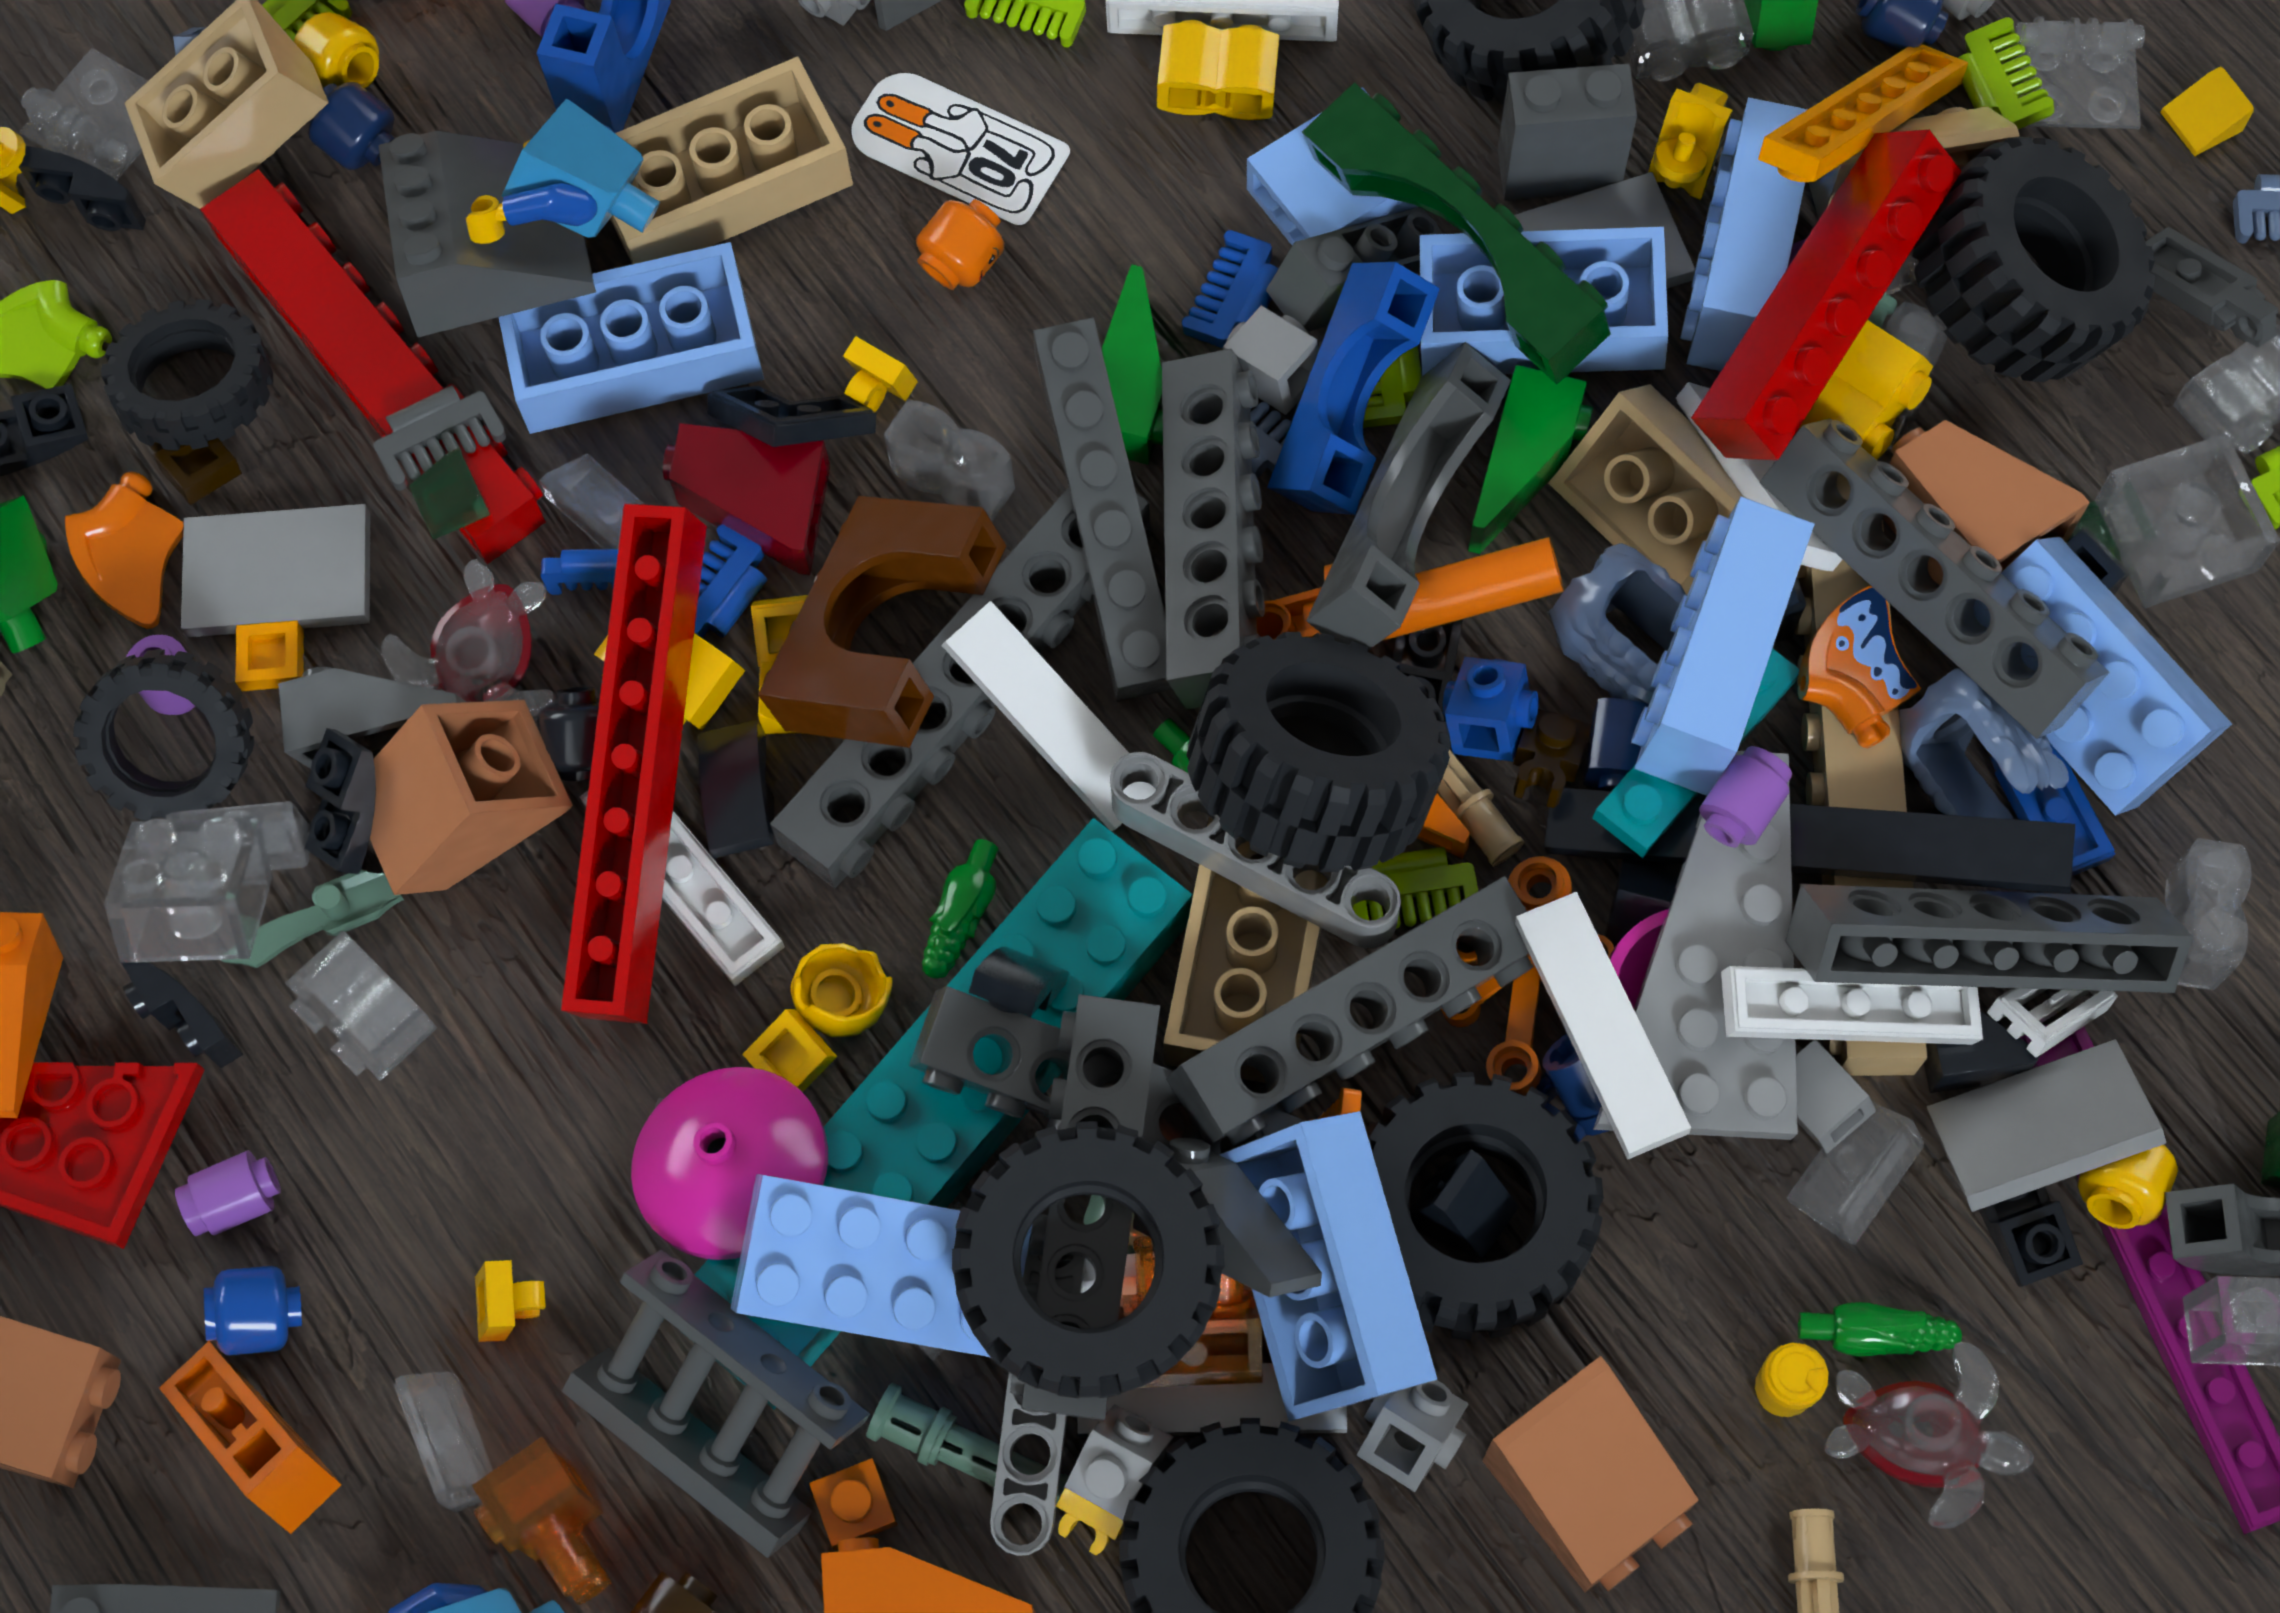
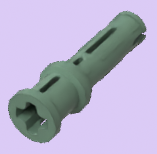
M893 1382L888 1386L870 1421L866 1433L867 1438L876 1442L882 1437L916 1453L917 1461L925 1466L929 1464L935 1466L938 1461H941L987 1483L991 1487L995 1486L1000 1444L956 1424L958 1417L952 1415V1410L942 1407L936 1411L902 1395L901 1386ZM1012 1450V1461L1021 1473L1035 1475L1045 1469L1046 1466ZM1060 1474L1057 1502L1069 1478L1067 1474Z

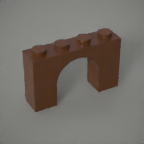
M858 496L847 520L840 528L839 535L822 569L816 575L814 585L797 618L793 621L789 634L771 669L767 672L758 696L784 731L910 748L934 698L933 693L910 659L851 652L852 639L862 621L876 607L901 593L919 589H931L983 595L1006 548L1005 542L984 508Z

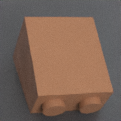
M1947 420L1942 421L1926 432L1921 427L1908 432L1891 449L1893 457L1890 465L1898 469L1906 477L1909 483L1907 488L1924 504H1932L1948 514L1955 524L1954 531L1969 545L1980 547L1992 554L2002 566L2000 573L2037 539L2061 537L2067 543L2090 503L2080 491ZM1884 515V521L1896 534L1894 522L1890 517ZM1930 557L1928 561L1929 575L1937 584L1941 585L1943 580L1942 567L1936 559Z
M525 700L422 704L374 758L376 797L370 841L394 895L443 891L449 889L565 814L573 805L546 750Z
M0 1316V1468L74 1488L78 1475L86 1472L94 1458L97 1446V1438L94 1432L102 1410L111 1406L118 1393L121 1381V1373L118 1367L121 1359L100 1347Z
M1602 1356L1595 1359L1493 1438L1482 1460L1584 1592H1587L1599 1581L1607 1591L1618 1585L1640 1567L1633 1558V1554L1652 1539L1660 1549H1663L1693 1525L1685 1513L1699 1501Z

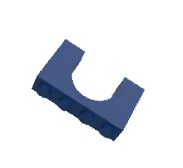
M602 0L599 13L556 3L536 53L556 110L565 99H568L601 124L610 127L614 133L622 131L671 0Z

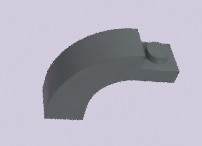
M2234 1183L2165 1192L2173 1259L2178 1263L2194 1270L2217 1274L2280 1276V1198L2250 1195L2242 1191Z

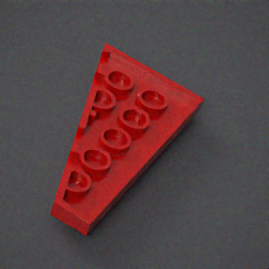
M33 1062L18 1118H0V1207L124 1249L205 1069L198 1063H174V1066H143L140 1063H115V1066H76L72 1062Z

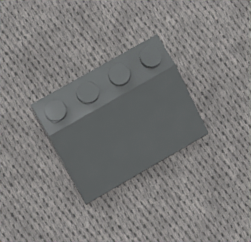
M432 131L420 135L415 133L404 134L391 142L379 145L396 280L417 337L596 293L585 236L551 221L539 220L511 226L507 221H503L505 234L495 242L479 244L471 241L469 237L466 217L472 212L471 206L473 202L483 195L497 198L499 204L503 202L504 197L501 195L523 149V144Z

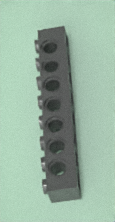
M1069 487L996 568L984 594H973L912 663L934 695L926 714L936 713L945 717L943 723L930 730L919 728L910 748L845 739L770 823L778 845L834 889L837 888L846 876L854 878L863 871L874 854L872 846L887 829L895 831L904 824L914 809L915 801L913 799L928 782L935 785L945 777L955 761V751L968 737L972 739L979 737L989 726L995 715L994 707L996 705L976 683L964 684L955 680V677L963 669L941 645L989 601H992L1012 624H1017L1024 628L1021 633L1022 636L1041 654L1047 646L1055 648L1067 637L1074 624L1073 616L1087 601L1091 604L1095 603L1083 548L1073 544L1080 538ZM1136 493L1148 542L1152 533L1150 529L1149 502ZM1048 579L1057 580L1063 584L1059 590L1053 593H1042L1034 589L1039 582ZM887 759H898L905 763L898 773L891 776H882L874 772L877 765ZM853 804L864 808L862 815L853 822L841 823L833 819L835 813L843 806Z

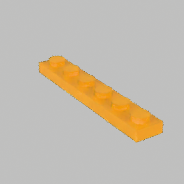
M1923 44L1915 48L1907 47L1766 135L1758 160L1777 167L1778 173L1789 180L1815 182L1866 148L1875 133L1890 132L1961 85L1968 62Z

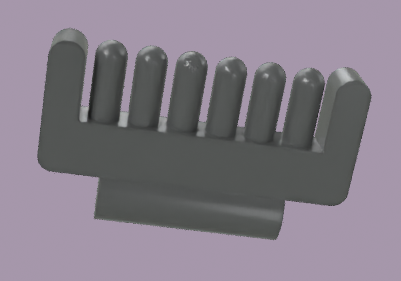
M451 385L387 416L386 420L393 433L375 441L374 449L394 487L401 491L407 488L408 482L397 462L398 460L402 463L409 478L416 481L420 478L421 473L411 454L414 453L422 470L430 474L434 471L435 466L425 447L429 448L437 465L445 467L449 460L439 443L440 440H442L450 457L453 460H459L462 457V451L453 436L454 433L467 453H474L476 445L466 427H470L478 444L482 447L489 445L490 438L480 422L481 420H483L495 442H503L506 439V433L484 392L478 391L460 400L456 390Z

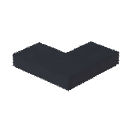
M760 386L712 391L711 394H708V415L772 447L876 432L877 413L872 411L871 408L843 395L789 401Z

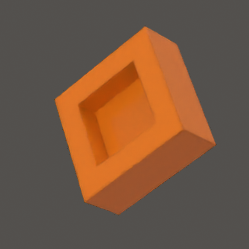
M873 1458L809 1483L830 1544L834 1550L838 1549V1541L869 1537L898 1525Z

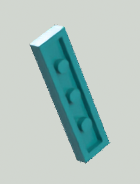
M1773 648L1740 745L1798 679L1799 668ZM1633 767L1598 806L1592 819L1643 858L1699 793L1639 771Z

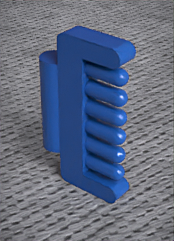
M1229 230L1224 234L1225 247H1221L1218 254L1221 258L1241 266L1222 259H1215L1212 266L1215 270L1235 278L1216 271H1209L1206 276L1209 282L1229 290L1210 283L1201 285V292L1223 302L1204 295H1198L1195 298L1197 306L1217 314L1192 307L1189 310V316H1185L1182 319V328L1185 335L1221 348L1226 344L1231 331L1239 323L1246 322L1261 305L1268 308L1272 298L1266 292V289L1279 269L1269 264L1272 259V246L1270 243L1233 230Z
M723 524L718 526L716 530L721 542L712 540L709 543V549L726 559L727 562L709 552H704L703 563L716 570L718 574L702 566L701 579L709 583V585L707 586L700 582V597L698 598L694 633L701 638L705 636L708 630L724 638L768 581L766 576L756 569L764 558L761 546Z
M618 549L562 550L561 558H543L540 576L548 593L552 595L562 594L563 583L570 591L575 590L578 583L586 591L593 587V582L599 590H605L608 587V582L614 588Z

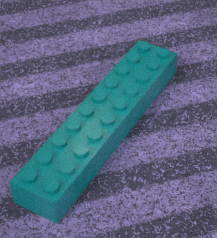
M1093 818L947 986L978 997L969 993L975 969L994 950L1000 947L1011 948L1069 972L1066 985L1046 1011L1037 1009L1031 1017L1061 1029L1063 1011L1077 1012L1079 994L1124 1000L1187 927L1193 894ZM929 1005L824 1126L828 1143V1166L823 1186L947 1208L1029 1110L1025 1109L1023 1118L1012 1117L984 1105L988 1096L986 1094L963 1086L961 1094L954 1095L922 1083L925 1072L910 1067L909 1064L930 1008ZM982 1037L975 1044L973 1059L976 1066L982 1072L993 1075L1001 1066L1002 1052L995 1041ZM1044 1060L1037 1068L1036 1084L1043 1094L1053 1084L1054 1078H1058L1062 1073L1055 1063ZM740 1258L727 1260L708 1259L695 1273V1276L731 1304ZM746 1315L810 1367L841 1332ZM716 1360L717 1363H719L724 1369H726L737 1380H739L743 1385L746 1386L747 1383H745L742 1379H740L728 1368H726L723 1364H721L718 1360ZM767 1402L770 1408L773 1410L776 1408L772 1403Z

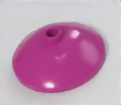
M731 1067L710 1071L685 1082L672 1091L658 1104L642 1127L634 1148L631 1166L632 1188L635 1200L647 1223L665 1242L674 1248L699 1258L713 1260L737 1259L741 1256L756 1174L823 1186L828 1166L827 1136L819 1114L809 1099L794 1084L772 1072L749 1067ZM718 1138H726L725 1145L720 1151L712 1154L707 1153L711 1142Z

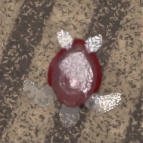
M472 559L467 563L463 576L470 595L456 603L438 622L430 645L431 658L417 655L395 635L389 634L385 637L382 643L381 655L388 670L398 682L435 690L443 689L445 692L458 695L466 702L525 700L534 721L538 720V712L543 706L555 702L557 699L556 694L547 689L531 691L515 689L526 673L532 652V634L527 613L538 608L546 598V586L541 582H524L515 589L506 584L494 585L493 573L479 561Z
M1965 1342L1956 1343L1952 1351V1358L1959 1380V1389L1955 1395L1941 1386L1922 1381L1898 1382L1874 1391L1861 1374L1852 1370L1838 1372L1836 1377L1837 1393L1840 1401L1850 1406V1408L1845 1412L1843 1425L1836 1427L1830 1433L1824 1447L1825 1452L1829 1456L1838 1459L1849 1458L1861 1453L1874 1466L1900 1481L1922 1487H1944L1942 1495L1928 1515V1523L1933 1527L1941 1529L1955 1528L1964 1523L1983 1504L1985 1483L1980 1472L1977 1470L1979 1466L1998 1475L2013 1476L2023 1473L2034 1462L2033 1453L2019 1438L2005 1431L1991 1432L1981 1430L1980 1422L1993 1409L1998 1400L1999 1382L1996 1371L1986 1355L1978 1347Z

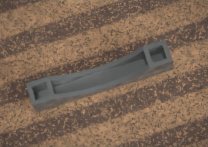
M1094 317L1033 330L1034 355L1073 503L1116 702L1172 690L1167 682L1166 617Z
M1466 342L1421 377L1306 621L1320 633L1333 635L1334 641L1350 645L1351 641L1367 646L1369 650L1401 627L1420 585L1415 576V558L1427 521L1453 474L1494 419L1511 381Z

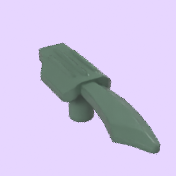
M360 870L359 875L348 873L316 886L312 893V900L315 906L283 915L258 927L222 952L220 959L224 963L242 964L258 968L285 949L321 930H324L327 935L337 936L379 919L387 910L403 901V895L393 894L385 873H373Z

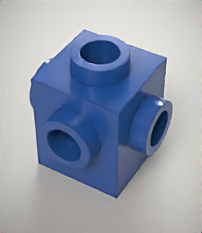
M1464 657L1457 680H1450L1447 683L1443 696V714L1450 735L1452 752L1456 755L1513 762L1524 728H1533L1538 713L1537 691L1530 690L1526 664L1508 662L1502 659L1489 660Z

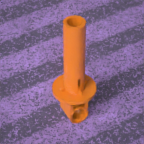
M1550 537L1415 573L1420 585L1404 621L1399 629L1383 640L1564 592L1558 562ZM1333 563L1324 566V582ZM1322 587L1272 601H1264V616L1256 618L1257 634L1261 637L1269 635L1275 640L1283 632H1300L1302 637L1311 638L1316 633H1320L1306 620Z

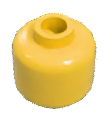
M324 12L315 14L308 19L296 33L294 43L313 63L323 88L330 83L340 86L347 82H356L363 88H366L375 79L379 69V47L375 37L361 25L342 15Z
M2163 1144L2081 1173L2077 1187L2082 1200L2087 1205L2088 1211L2094 1218L2113 1228L2129 1229L2149 1224L2161 1215L2166 1204L2165 1192H2171L2178 1173V1166L2174 1155Z

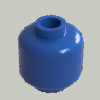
M263 1266L227 1269L221 1271L216 1276L214 1287L203 1288L206 1341L216 1340L218 1348L225 1355L281 1350L288 1340V1327L302 1326L300 1286L286 1287L285 1276L278 1267Z

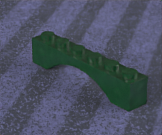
M1354 82L1302 131L1313 159L1352 195L1384 197L1414 204L1444 218L1467 235L1490 261L1501 281L1504 291L1506 322L1515 347L1557 385L1611 335L1605 315L1608 304L1603 296L1585 280H1582L1578 285L1563 272L1566 269L1563 261L1546 243L1540 241L1534 246L1521 234L1524 231L1521 223L1509 209L1500 203L1492 208L1480 197L1482 194L1480 186L1466 170L1457 166L1452 171L1439 160L1441 152L1424 132L1417 129L1411 134L1399 123L1401 120L1400 114L1383 95L1376 93L1371 98Z

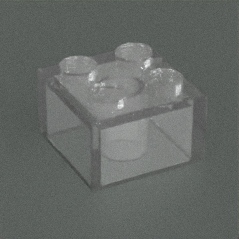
M2227 433L2112 470L2094 500L2097 511L2121 561L2130 572L2129 577L2144 608L2258 572L2280 542L2270 518Z
M216 817L200 820L152 819L131 822L104 901L120 963L250 959L273 878L259 818Z

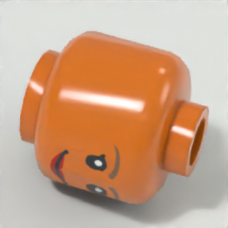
M973 199L969 205L956 200L946 201L916 238V245L921 254L917 259L918 264L933 279L948 289L954 290L957 285L968 288L975 286L1003 253L1004 241L996 229L1001 220L988 206L979 200Z

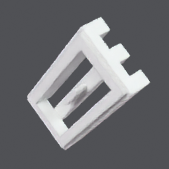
M2012 988L1999 996L1987 1013L1996 1022L2005 1016L2012 1021L2007 1032L2015 1039L2026 1034L2032 1040L2026 1049L2034 1057H2038L2108 1011L2118 995L2114 991L2061 990L2028 1012L2022 1005L2047 989ZM2089 992L2094 995L2045 1027L2042 1024Z

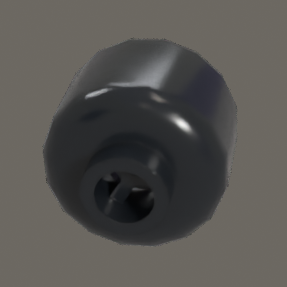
M590 686L569 687L557 690L558 701L543 706L538 712L540 735L556 770L559 771L561 780H590L600 698H596L595 687Z

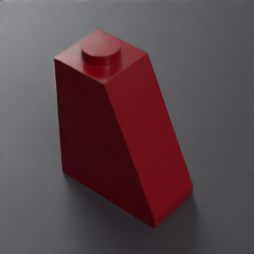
M680 423L676 444L667 445L663 458V478L665 481H670L678 504L717 527L723 524L761 546L765 555L796 573L811 575L830 471V462L824 440L772 447L737 429Z

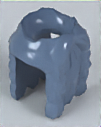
M1619 543L1604 549V553L1597 559L1591 573L1573 578L1553 608L1547 613L1552 619L1557 633V642L1563 654L1579 663L1582 670L1589 677H1592L1599 687L1608 691L1613 698L1649 704L1656 689L1651 687V683L1658 664L1653 662L1644 651L1633 645L1631 640L1616 630L1607 620L1606 614L1618 608L1649 637L1661 645L1664 650L1668 651L1675 634L1670 631L1680 602L1683 596H1687V594L1678 582L1669 577L1665 568L1653 564L1635 548Z
M1955 668L1942 679L1930 685L1924 697L1912 708L1899 710L1903 764L1914 772L1915 778L1919 781L1920 788L1924 790L1929 800L1943 815L2014 819L2009 810L1999 801L1984 778L1975 770L1969 759L1965 756V751L1974 734L1996 760L2008 782L2022 794L2031 793L2036 786L2041 791L2044 787L2047 788L2048 785L2054 789H2058V787L2063 788L2069 782L2067 768L2063 761L2052 753L2047 736L2036 739L1960 668Z

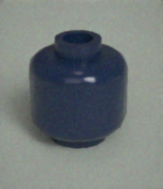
M1859 0L1856 8V14L1862 16V32L1866 36L1898 52L1907 47H1919L1923 42L1932 45L1940 36L1948 19V13L1941 10L1944 0Z
M347 82L340 86L330 83L324 87L323 90L329 103L312 120L308 121L310 122L308 130L310 140L345 169H359L368 162L374 166L381 164L379 145L395 139L391 135L395 120L391 109L356 82Z

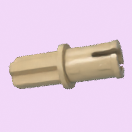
M1449 750L1450 759L1437 793L1470 832L1472 839L1488 857L1489 863L1493 867L1497 866L1514 855L1523 846L1524 840L1515 833L1492 803L1493 792L1490 789L1482 790L1456 755Z
M1799 1509L1789 1512V1519L1792 1524L1795 1572L1788 1575V1582L1796 1584L1797 1613H1839L1837 1583L1844 1581V1574L1836 1571L1833 1527L1835 1516L1833 1510Z

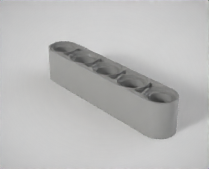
M1145 752L1129 753L1121 757L1114 764L1110 774L1112 810L1117 819L1124 825L1353 945L1362 948H1375L1386 943L1393 936L1398 922L1401 900L1397 886L1386 875L1371 867L1353 871L1351 866H1344L1339 872H1320L1319 866L1305 864L1301 869L1284 864L1285 858L1272 853H1268L1267 857L1251 860L1245 858L1238 853L1237 848L1247 842V840L1241 836L1234 839L1224 831L1219 823L1220 817L1218 815L1210 816L1213 821L1203 829L1194 830L1187 828L1180 822V819L1191 811H1201L1208 814L1198 797L1199 791L1194 790L1189 773ZM1134 782L1149 783L1156 789L1152 796L1139 800L1130 798L1123 793V790ZM1314 870L1323 874L1327 878L1328 883L1320 889L1308 890L1297 884L1294 878L1303 871ZM1372 900L1382 905L1386 914L1377 920L1368 921L1356 915L1352 907L1360 901Z
M1030 1236L1023 1281L1024 1284L1025 1282L1039 1284L1042 1262L1039 1260L1038 1255L1029 1254ZM1074 1256L1067 1265L1056 1268L1055 1279L1061 1289L1072 1294L1083 1293L1087 1259ZM1009 1372L990 1524L991 1534L999 1547L1007 1553L1023 1556L1042 1549L1050 1540L1054 1529L1068 1416L1022 1410L1023 1395L1010 1393L1012 1374ZM1035 1434L1047 1441L1051 1457L1043 1471L1035 1475H1027L1021 1473L1015 1467L1012 1461V1450L1020 1438L1025 1435ZM1025 1503L1033 1506L1039 1512L1042 1519V1528L1039 1536L1029 1544L1013 1542L1004 1531L1003 1520L1005 1514L1016 1504Z

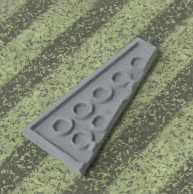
M1737 751L1735 756L1743 755L1745 751ZM1772 753L1789 767V754ZM1789 791L1784 802L1754 845L1740 843L1738 847L1733 848L1718 842L1706 832L1704 828L1706 821L1701 814L1699 815L1693 841L1686 861L1681 868L1673 900L1667 917L1664 919L1634 1007V1011L1691 1126L1688 1135L1792 1140L1798 1134L1795 1039L1726 1037L1721 971L1729 966L1794 968L1793 951L1785 942L1793 915ZM1601 1107L1593 1130L1614 1131L1603 1107Z

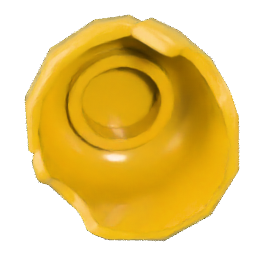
M845 943L821 944L800 959L791 982V996L796 1010L813 1029L830 1037L856 1036L873 1026L886 1008L892 989V977L885 975L875 952L858 950L856 947Z

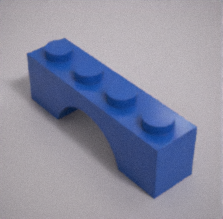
M1397 262L1352 263L1267 488L1313 512L1356 514L1376 461V457L1368 450L1363 436V422L1368 401L1376 384L1387 368L1403 353L1420 344L1440 291L1439 287Z

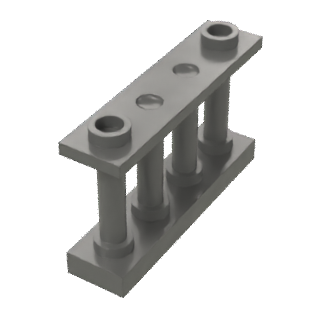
M661 1249L624 1272L620 1280L623 1286L643 1302L616 1352L607 1348L572 1371L561 1392L768 1558L803 1529L813 1512L797 1499L792 1492L820 1444L822 1443L830 1450L861 1427L870 1413L853 1401L841 1386L829 1382L746 1315L735 1313L731 1310V1304L697 1278L685 1263L672 1258ZM664 1318L694 1341L667 1393L637 1369ZM716 1360L747 1383L719 1434H716L688 1410ZM768 1401L799 1425L771 1476L767 1475L740 1452Z

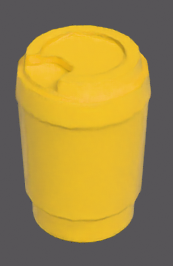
M1792 1342L1778 1346L1768 1354L1756 1376L1755 1390L1760 1404L1771 1414L1781 1417L1799 1415L1807 1408L1813 1406L1822 1398L1828 1387L1829 1372L1825 1360L1817 1350L1806 1344Z

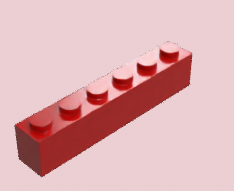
M1930 129L1884 132L1873 135L1692 415L1691 419L1725 458L1779 460L1962 171Z

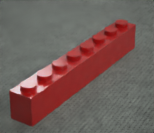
M257 169L200 208L217 240L382 438L393 433L386 420L387 416L445 389L433 377L438 372V369L422 346L416 342L408 347L400 338L399 334L404 332V329L390 308L383 301L374 307L365 296L370 291V288L357 269L349 261L340 266L331 256L337 250L317 222H313L307 227L298 215L303 212V209L283 182L273 187L262 172ZM453 385V387H454V389L456 390V392H457V394H458L460 400L463 399V398H464L463 395H462V394L460 393V391ZM485 425L483 427L490 438V443L486 447L478 444L468 426L466 428L476 445L474 453H467L454 433L453 436L462 451L461 459L453 460L442 440L439 443L448 457L449 462L447 466H438L428 447H425L435 466L432 473H425L414 453L411 456L421 473L417 481L488 565L546 523L536 502L543 496V493L522 466L514 472L502 459L508 454L502 442L498 443L493 440Z
M624 504L561 1006V1011L585 1019L647 1024L707 530V526L686 507Z

